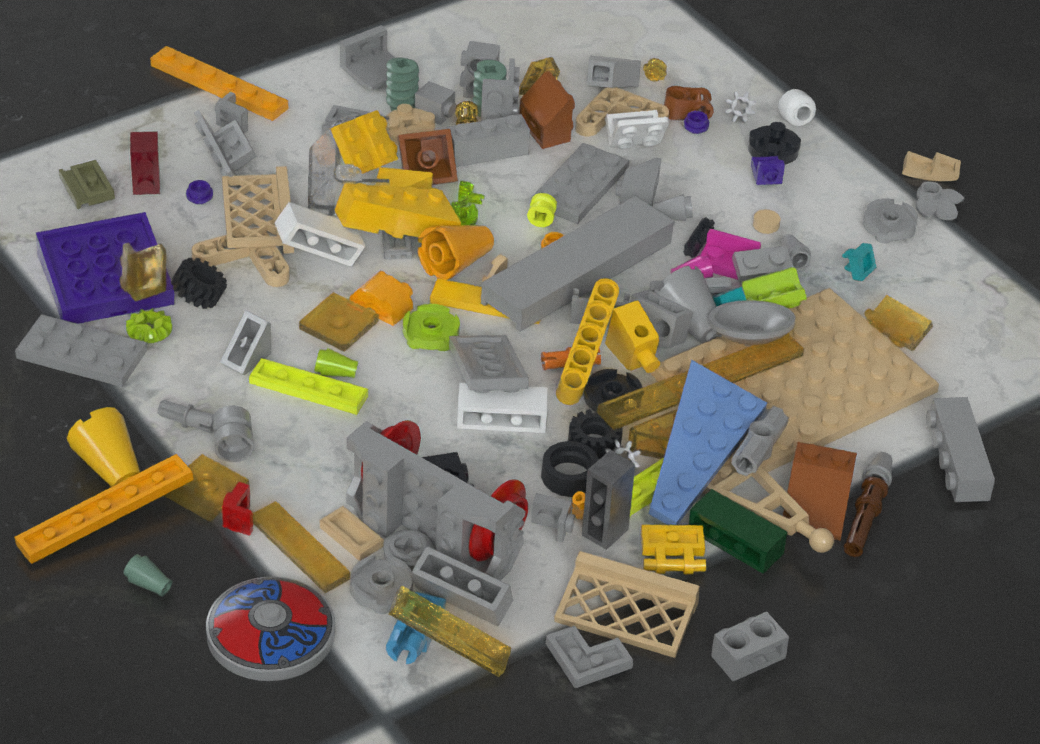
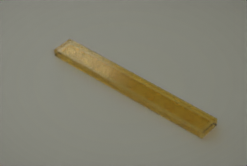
M788 333L770 343L752 345L702 366L726 380L736 383L802 357L804 348ZM688 370L598 405L597 413L613 430L677 406L681 399Z

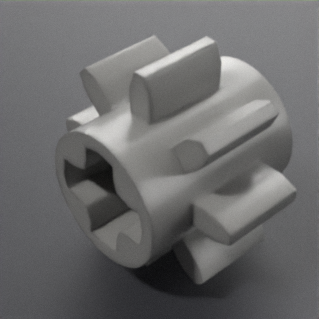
M736 91L734 92L735 99L733 101L730 99L725 100L726 103L730 104V109H727L725 113H732L734 115L732 122L741 117L745 123L747 122V114L755 115V112L751 110V105H754L756 101H749L747 99L748 92L743 97H739ZM737 100H740L741 104L746 103L747 108L743 110L744 114L734 110Z
M616 439V447L613 450L605 448L606 453L610 450L618 454H622L624 450L627 451V456L635 464V467L640 466L638 462L634 461V456H638L640 451L630 450L632 444L630 440L623 446Z

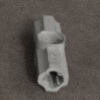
M775 406L765 409L760 418L750 424L748 435L732 458L731 464L736 468L737 473L745 476L756 473L762 462L771 457L774 444L788 424L789 417L784 414L783 409Z

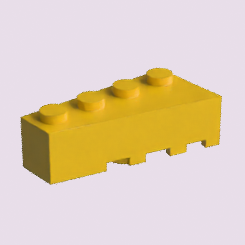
M344 183L335 207V212L343 227L378 234L380 229L395 238L402 239L403 235L418 237L419 243H422V239H419L420 234L426 228L431 226L461 225V221L443 191L436 188L418 189L410 186L404 188L391 187L389 185L376 186L363 183Z

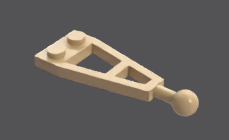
M737 450L731 454L703 491L704 494H707L713 489L765 520L787 531V534L790 536L796 532L801 533L809 539L811 548L816 552H827L834 544L833 534L828 529H815L809 525V515L761 465L756 473H751L748 476L737 473L736 468L731 464L733 455ZM753 477L770 495L758 503H753L730 492V490L748 478ZM781 505L791 518L788 519L772 510Z

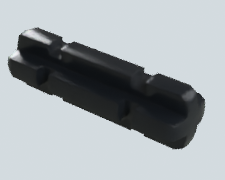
M707 217L701 219L684 245V255H689L691 258L697 256L707 241L709 229H714V220H709Z

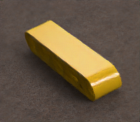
M600 279L593 287L556 389L557 399L563 404L574 405L582 397L619 294L618 285L611 279Z

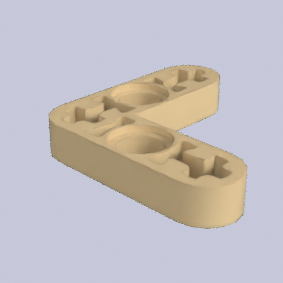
M607 87L577 115L575 130L581 136L590 137L596 135L606 125L605 117L607 114L657 110L658 118L668 117L669 119V109L662 104L620 88Z
M239 232L233 238L246 237V235ZM265 232L263 236L267 237L269 234ZM226 235L201 241L192 246L193 260L200 258L202 263L204 261L209 262L208 265L210 267L250 257L268 285L282 287L289 282V265L276 246L224 249V247H227ZM266 255L272 256V258L270 259H262L260 257Z

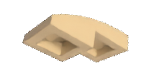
M908 151L904 158L902 174L928 181H956L959 178L961 161L936 152L932 160Z

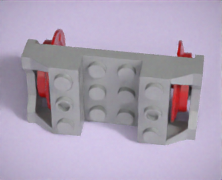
M411 420L399 422L395 426H390L384 430L366 421L347 437V449L354 453V477L346 493V504L354 508L359 519L369 528L385 538L401 525H404L409 530L419 531L428 536L431 542L436 545V551L500 581L512 570L523 546L524 538L522 535L524 531H522L528 514L526 490L521 481L517 479L508 480L489 496L418 456L421 433L419 426Z

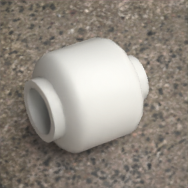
M789 90L779 100V113L793 126L806 125L815 116V102L802 90Z

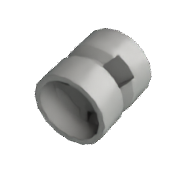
M236 405L220 408L212 418L215 453L218 458L227 462L246 460L254 451L251 415L246 409Z

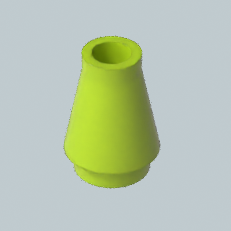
M329 348L327 350L319 349L314 371L321 373L322 376L355 378L359 361L352 360Z

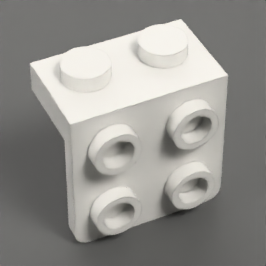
M657 110L607 114L605 117L610 147H618L620 149L641 144L646 147L657 145L661 142L669 125L668 117L658 118Z

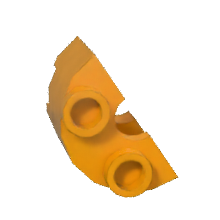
M379 271L350 296L349 304L362 311L371 308L377 314L378 319L394 326L408 311L414 309L411 298L413 291L407 283L400 282L385 272Z

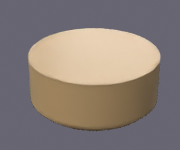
M759 210L754 214L753 227L760 233L771 234L778 231L781 218L775 211Z

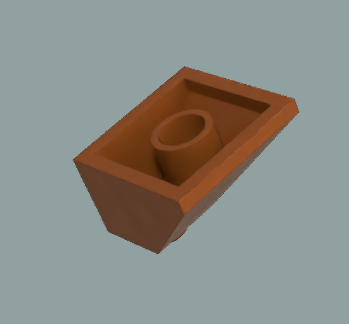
M450 129L398 135L403 170L433 173L432 185L458 181Z

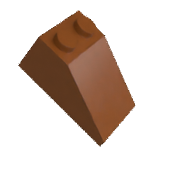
M797 442L787 493L809 515V525L815 529H828L833 534L834 540L840 541L857 453ZM784 509L783 516L790 519L791 516Z

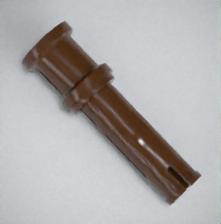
M868 477L862 482V494L855 502L857 513L844 544V551L849 556L858 557L862 555L874 517H877L882 511L881 502L887 496L889 488L886 482L880 478Z

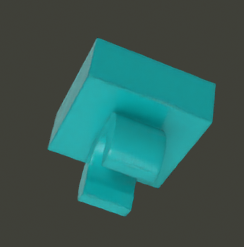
M862 243L856 249L849 248L842 254L843 258L849 259V263L844 268L852 272L853 280L863 281L877 268L872 244Z

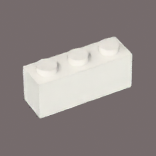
M288 202L275 221L283 244L348 266L353 265L366 247L359 230L343 227L339 219Z
M459 383L457 428L545 433L548 387L528 386V389H519L517 392L490 390L488 393H477L469 390L467 383Z

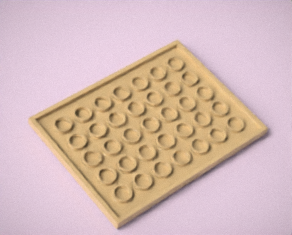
M830 288L800 301L801 304L799 306L788 308L795 315V327L787 335L777 340L749 347L733 342L723 336H718L709 342L707 341L660 362L659 368L651 372V375L680 402L690 363L693 360L767 402L766 409H770L773 406L783 409L784 414L789 417L788 424L774 444L771 457L764 460L761 464L767 473L794 460L797 442L825 446L938 392L939 383ZM746 436L743 438V440L740 442V444L737 446L735 450H737L740 447Z

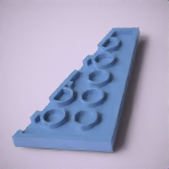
M691 360L648 514L666 525H678L747 435L750 424L757 421L766 409L767 402Z

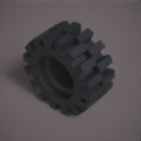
M192 257L187 260L184 259L172 278L171 285H174L173 290L179 292L178 296L180 298L185 297V302L188 304L193 302L195 307L201 305L203 309H207V307L213 308L227 287V280L222 277L224 274L221 271L217 272L216 266L210 267L208 265L209 262L204 261L202 263L200 258H195V260Z
M591 409L586 410V415L581 411L577 413V417L573 416L571 419L568 441L580 442L589 446L596 452L598 459L606 454L605 448L613 450L616 447V439L621 445L622 423L618 422L616 416L611 418V413L608 411L605 414H601L600 409H596V413H592ZM590 434H597V435H601V436H603V437L595 438V437H590V436H588V435H590Z

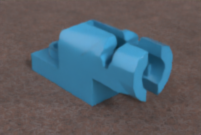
M415 592L413 598H408L386 644V651L394 661L397 662L403 650L409 651L406 664L415 662L421 652H427L445 610L446 599Z

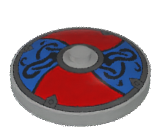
M260 577L234 585L215 600L206 619L207 644L214 658L227 670L239 676L259 681L285 680L310 671L327 656L335 638V617L326 598L313 587L298 580L284 577Z

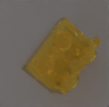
M129 242L123 244V255L120 257L122 265L120 284L124 292H128L135 302L165 292L166 249L164 246L158 244L135 252Z
M888 295L884 297L874 311L867 308L864 312L868 323L889 337L893 344L899 348L906 347L911 351L915 350L933 328L931 320Z

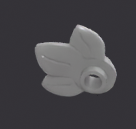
M928 181L922 183L921 187L917 190L918 200L916 202V209L919 214L926 218L935 214L942 220H954L958 215L955 204L964 201V197L955 190L942 189L938 183Z

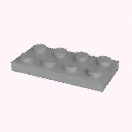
M582 143L535 194L547 193L554 197L557 201V209L554 215L578 224L625 173V170L629 168V160L596 148L593 145Z
M41 314L15 352L16 359L123 387L147 352V343Z
M506 335L449 336V348L469 390L477 393H488L490 390L517 392L519 389H528L529 377Z

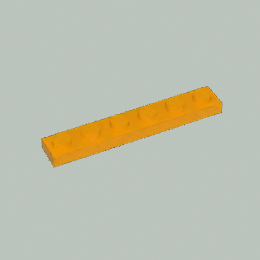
M168 46L150 58L152 67L220 98H223L229 92L235 93L237 105L271 121H274L288 110V100Z
M175 454L15 536L16 546L28 561L33 564L194 480L193 473L183 460Z

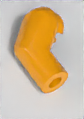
M579 491L572 497V514L575 515V518L582 520L584 517L585 493Z

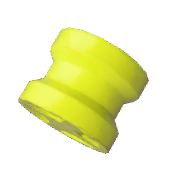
M547 193L535 194L531 199L527 213L529 222L537 227L551 225L557 209V201Z

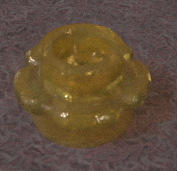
M652 58L643 66L645 76L650 81L664 80L667 75V66L660 59Z

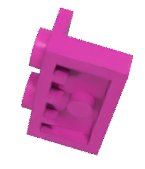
M709 229L706 245L700 256H708L713 273L738 280L732 260L734 252L761 249V243Z

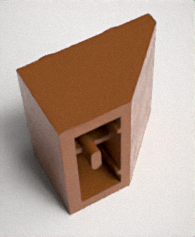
M550 71L544 72L520 99L519 114H522L530 128L531 136L542 149L570 142L571 130H573L572 113L575 108L574 98L571 94L567 93L562 87L561 82L556 80Z

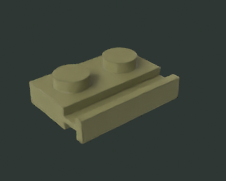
M97 160L70 166L71 170L67 171L59 169L60 179L77 209H80L81 205L86 203L91 206L115 199L114 189Z

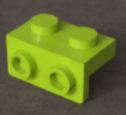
M795 267L742 282L746 300L771 302L786 308H793L801 304L800 301L807 299L805 290L799 282Z

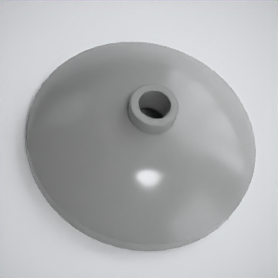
M754 300L735 301L714 308L709 314V324L719 335L733 342L755 347L770 343L787 335L795 327V315L788 308L771 302Z

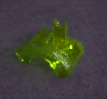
M460 181L458 202L452 201L451 206L461 221V225H475L478 221V209L475 204L482 205L483 201L481 199H485V195L473 193L474 185L465 181Z

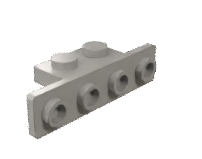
M199 110L194 112L198 119L195 125L203 137L206 136L203 140L209 150L213 152L211 154L219 167L223 166V168L219 169L222 176H237L235 170L257 157L236 120L214 133Z

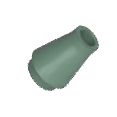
M136 554L130 559L124 569V576L128 578L129 583L155 592L161 597L170 590L173 583L148 556L142 557Z

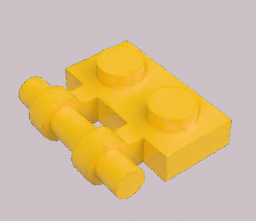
M641 525L642 556H655V559H643L644 570L655 571L657 574H666V571H683L684 575H693L694 572H706V559H694V556H704L705 553L703 525ZM666 556H683V559H666Z

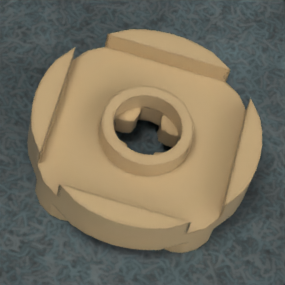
M400 104L397 110L390 112L385 117L387 133L390 140L395 142L397 146H399L398 135L435 130V115L431 112L412 108L409 104Z

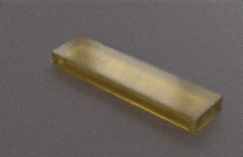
M274 501L253 513V524L324 593L350 580V571L279 503Z
M401 586L396 591L389 611L390 616L492 674L500 677L504 673L511 647L404 586Z

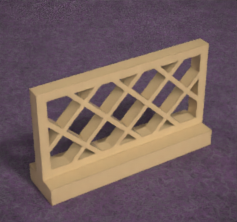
M287 166L276 167V174L222 176L227 248L282 246L283 254L294 253V247L282 243L275 225V221L288 202H291ZM271 184L265 189L258 187V185ZM236 185L241 186V188L238 189V190H235V189L229 187V186H236ZM251 191L256 195L250 198L245 194ZM266 199L270 201V203L264 205L260 203V201ZM236 200L243 202V204H241L240 206H236L232 203ZM252 207L258 211L251 214L246 210ZM265 215L272 217L268 222L261 218ZM240 216L245 220L239 223L233 219ZM255 224L259 228L254 231L248 228V226ZM269 231L276 236L265 237L263 234ZM239 232L246 235V237L233 238Z
M579 551L575 561V569L554 616V622L570 627L575 625L577 629L610 639L619 638L623 643L676 658L691 616L695 613L698 606L700 586ZM580 579L592 583L595 589L580 594L576 585ZM614 589L622 592L625 597L610 603L605 593ZM599 595L605 605L590 611L585 600ZM644 598L651 600L655 606L641 612L635 601ZM578 603L584 611V614L577 617L565 614L568 607ZM629 604L635 614L620 620L615 609ZM675 607L685 610L682 617L671 621L665 610ZM609 612L614 620V623L603 626L596 622L595 617ZM659 613L665 624L651 629L645 618ZM639 621L645 632L633 635L627 632L625 626ZM670 630L674 637L672 646L658 642L655 636Z

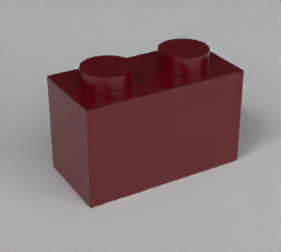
M158 131L130 132L133 195L160 194Z

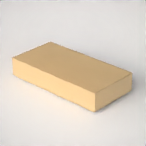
M344 506L320 520V528L359 561L383 547L384 539Z

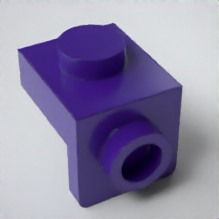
M778 156L752 157L751 168L756 185L783 183L785 169L783 160H779Z

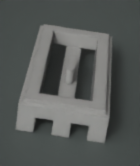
M382 230L384 259H390V255H395V259H401V255H406L407 259H412L411 236L405 235V247H400V238L394 237L395 247H390L389 234Z

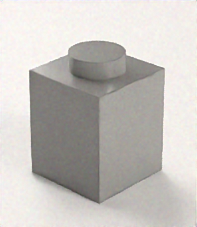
M428 81L415 93V108L433 113L435 115V123L441 125L449 117H452L456 111L455 91Z

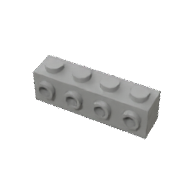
M968 397L933 398L931 410H928L926 413L927 427L932 428L933 446L938 448L939 465L946 473L945 482L947 490H951L955 502L990 501L995 478Z

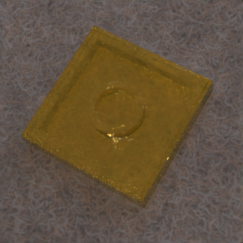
M333 292L299 321V329L345 352L379 322V314Z
M201 454L188 465L193 473L194 480L164 496L211 522L222 512V504L227 492H232L238 482L249 485V479Z

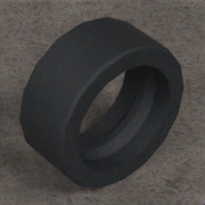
M565 441L550 446L545 451L542 460L541 478L544 485L551 492L561 496L573 497L579 491L586 494L587 472L599 460L598 456L589 446L580 442ZM562 463H574L584 467L587 471L581 474L568 475L557 471L554 467Z

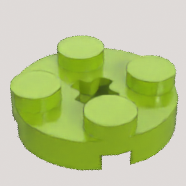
M423 304L417 306V311L411 314L408 311L403 318V335L407 339V345L412 349L450 350L449 336H459V317L456 314L454 317L449 313L450 309L443 305ZM429 325L435 326V328H428V327H429Z

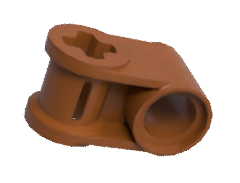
M671 86L666 89L664 106L669 109V119L684 120L689 112L699 111L700 108L701 112H704L708 119L714 113L713 106L710 103L712 100L711 93L708 89Z

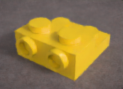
M378 110L330 128L351 178L398 160L396 154L397 145L390 140L386 130L387 121L383 116H380Z

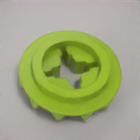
M153 308L150 311L140 309L139 314H131L130 320L126 321L127 334L132 339L146 343L162 341L172 332L171 317L165 316L164 311L155 312ZM145 323H150L151 325H153V329L151 328V326Z

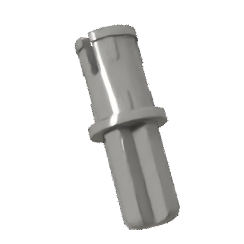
M167 400L160 402L158 414L161 417L180 422L182 427L185 428L191 426L208 433H213L212 418L214 414L195 409L190 404L186 407Z

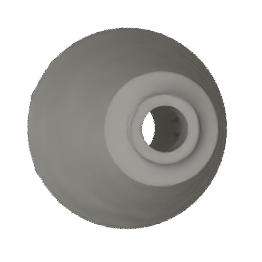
M686 266L668 275L662 281L664 286L660 292L656 288L654 293L693 311L688 332L701 343L709 342L718 336L722 337L709 324V314L716 308V304L700 269L695 266V270H692L690 266Z

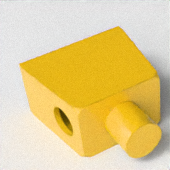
M637 300L614 308L605 341L606 346L627 370L632 371L643 367L646 373L654 372L660 366V361L655 356L659 335L640 302Z

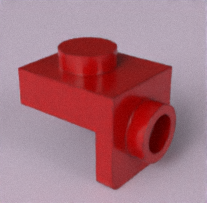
M238 482L232 492H227L222 504L223 527L248 536L253 532V512L249 510L250 485Z

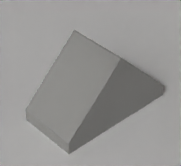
M245 310L220 362L246 375L256 367L261 358L265 359L271 354V323Z

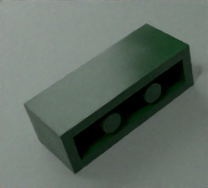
M713 489L690 509L688 525H703L705 541L762 574L784 554L787 531Z

